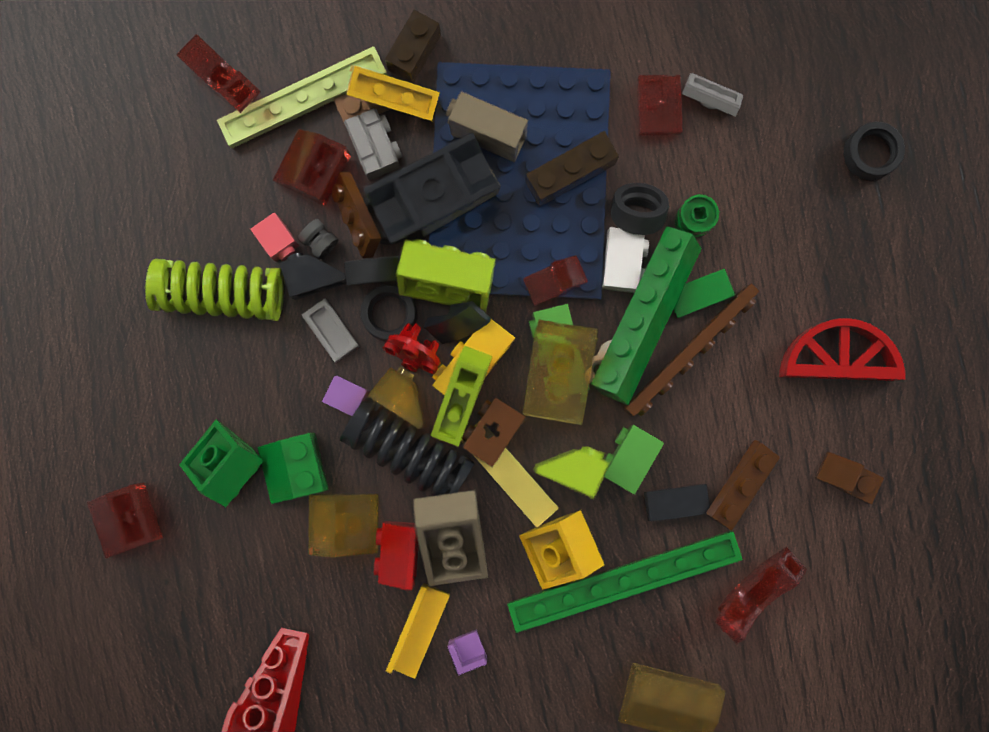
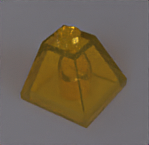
M401 366L397 371L390 367L372 389L368 397L417 428L424 429L426 420L418 384L412 381L415 375Z

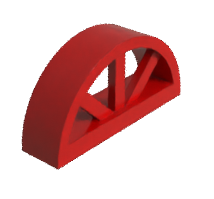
M849 318L829 320L803 331L787 348L779 372V377L877 381L906 380L904 363L893 341L877 327L861 320ZM826 329H839V365L812 337ZM851 330L864 336L873 344L849 366ZM806 345L824 365L796 364L802 348ZM878 352L881 353L886 367L864 366Z

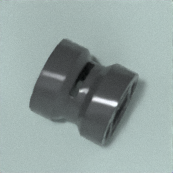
M319 219L311 221L297 238L304 246H309L312 249V254L318 260L328 255L339 241L333 233H328L325 230V225Z

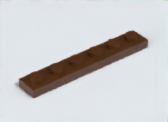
M752 283L745 286L622 409L630 417H634L637 413L643 416L653 406L650 400L657 393L661 396L664 395L674 385L671 379L678 372L684 375L695 364L692 359L699 352L705 354L716 343L713 338L720 331L725 334L736 323L733 318L740 311L746 313L757 302L754 297L760 291Z

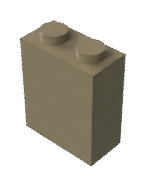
M460 92L458 99H452L448 106L446 116H449L447 123L450 125L451 135L461 139L473 132L480 148L512 162L516 161L527 137L528 120L464 92Z

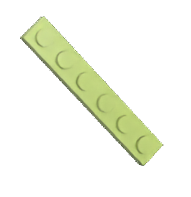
M373 46L217 119L229 147L232 149L346 94L352 73L350 71L351 65L387 75L375 47Z

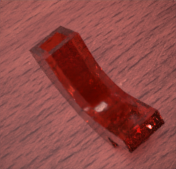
M788 547L777 552L755 568L728 594L718 607L721 613L716 619L717 624L735 644L743 641L762 611L778 597L799 585L807 570L806 567Z

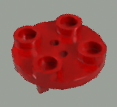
M408 323L399 335H389L383 350L403 360L401 365L412 372H417L419 368L430 374H436L441 364L440 359L436 355L439 343L436 340L432 342L425 340L423 344H420L417 341L421 330L418 324L412 326Z

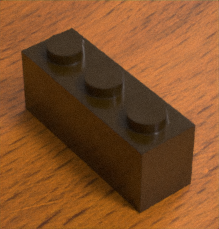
M603 131L527 173L525 183L537 204L541 207L616 165L619 155L606 132Z

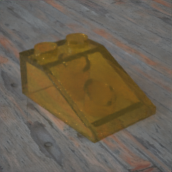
M538 320L523 415L582 425L598 329Z

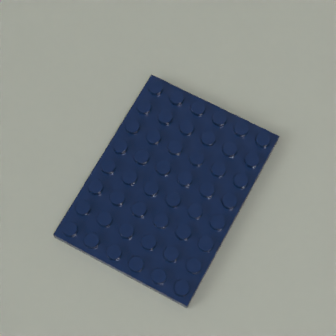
M438 62L436 91L440 92L435 110L433 152L459 140V138L451 135L450 125L447 123L449 116H446V112L451 100H457L460 92H464L528 120L527 137L515 162L480 148L490 169L501 185L499 194L429 233V244L431 246L439 248L452 246L463 253L472 254L480 252L495 259L490 295L601 300L607 170L541 207L537 204L525 183L527 173L595 135L605 131L608 136L610 69Z

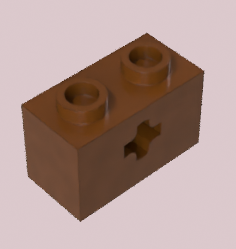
M496 397L493 402L488 399L478 412V415L482 417L476 427L470 425L462 437V440L466 442L462 448L491 467L495 465L525 419V416ZM493 422L499 425L497 427V431L500 432L499 436H492L490 439L484 437L486 435V430L483 429L486 424L491 426Z

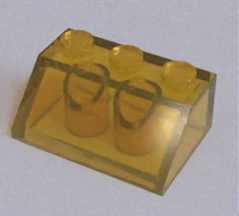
M632 663L619 722L656 732H713L719 722L725 691L719 684Z

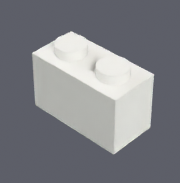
M609 228L606 238L602 289L635 293L646 270L641 268L642 257H647L649 240L644 239L645 235L631 234L620 228Z

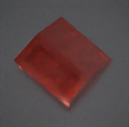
M298 129L273 181L326 206L332 194V187L335 185L339 173L343 172L351 155L346 146L318 133Z
M145 483L132 484L87 502L105 559L163 538Z

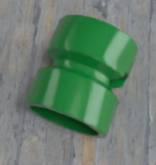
M697 194L691 196L683 203L675 215L676 229L692 233L695 239L702 238L719 220L717 203L707 195Z

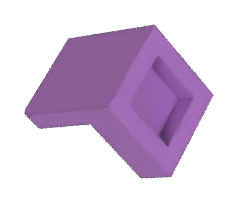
M334 376L322 402L353 416L370 391L339 376Z
M477 629L449 640L448 649L458 675L487 664V655Z

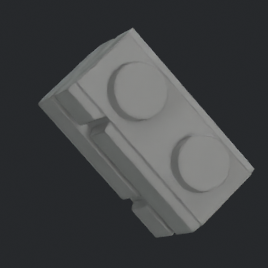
M371 109L344 121L368 180L375 179L400 168L397 159L402 158V154L396 141L390 143L387 133L392 130L385 115L379 116L377 109Z

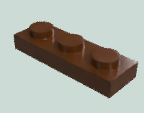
M340 172L335 185L332 187V198L339 206L344 224H347L352 235L353 245L358 248L362 259L373 258L381 236L351 172Z
M754 440L706 514L732 531L780 457L761 442Z

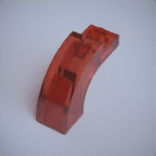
M197 34L176 54L211 90L240 114L261 93L239 70L236 71Z

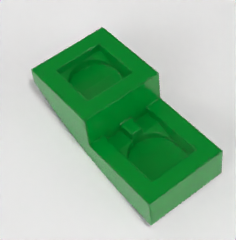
M726 269L686 283L674 307L677 318L736 296Z

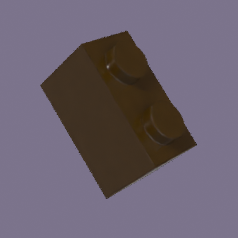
M414 9L385 58L388 71L414 84L441 37L440 24Z

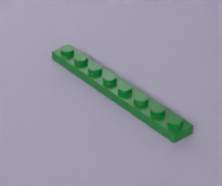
M728 531L507 602L515 631L518 633L743 559L734 531Z

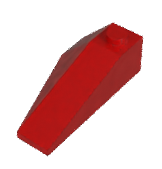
M280 628L261 658L262 663L258 670L245 683L244 686L246 688L238 701L233 702L229 708L221 732H295L309 640L308 633Z

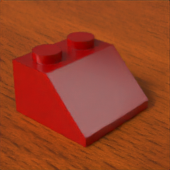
M385 521L382 524V528H377L376 545L381 546L380 557H375L374 575L379 576L378 584L412 590L417 578L419 551L415 523Z

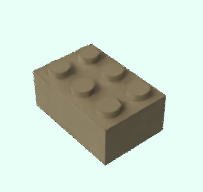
M475 491L414 499L415 528L429 586L488 578Z

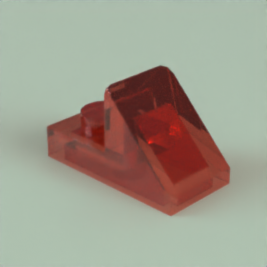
M576 255L554 261L549 267L523 278L534 306L588 283Z

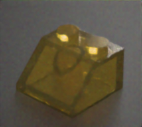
M378 494L309 495L308 555L340 557L378 553V545H376Z

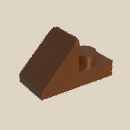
M827 452L815 477L871 505L884 480L883 477L865 469L864 465L831 452Z

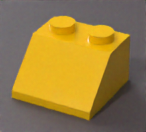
M581 510L559 517L519 535L542 590L583 579L604 566V562Z

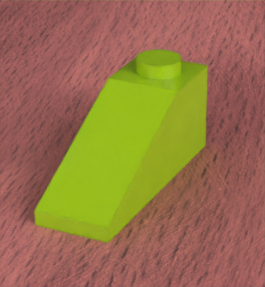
M464 346L452 373L431 433L432 437L459 447L493 356Z

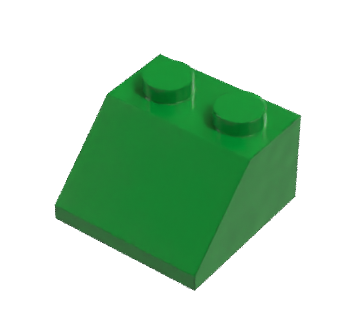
M215 420L179 466L201 494L227 507L232 499L239 494L240 489L248 479L256 473L263 460L252 447L221 422Z
M307 433L258 447L259 456L263 460L261 464L271 504L329 490L315 433Z

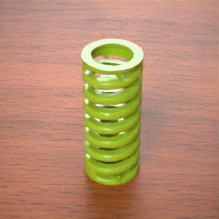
M153 259L146 276V301L151 311H160L162 309L165 312H173L177 310L182 314L193 311L197 315H203L208 311L212 316H219L224 313L227 317H235L239 314L245 319L251 318L255 314L259 320L278 321L283 307L284 277L281 268H266L267 285H263L262 268L254 267L250 278V301L248 306H246L245 296L248 272L244 265H239L234 277L235 299L231 306L229 298L232 288V268L229 264H223L218 277L219 300L215 304L217 269L214 263H207L205 265L202 277L200 264L198 262H191L186 277V266L183 261L177 260L174 262L166 259ZM201 280H202L203 300H202V302L200 303L199 300H198V297H199V293H200ZM186 285L187 300L184 302L183 295ZM262 289L266 290L267 299L263 307L261 304ZM167 294L172 296L170 301L167 299Z

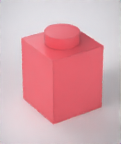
M275 212L250 229L270 258L275 262L278 260L285 261L286 257L295 254V248L300 246Z

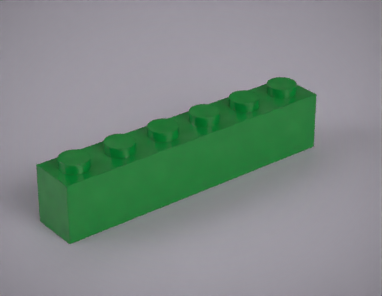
M666 226L591 383L603 396L626 405L629 404L702 250L692 233Z

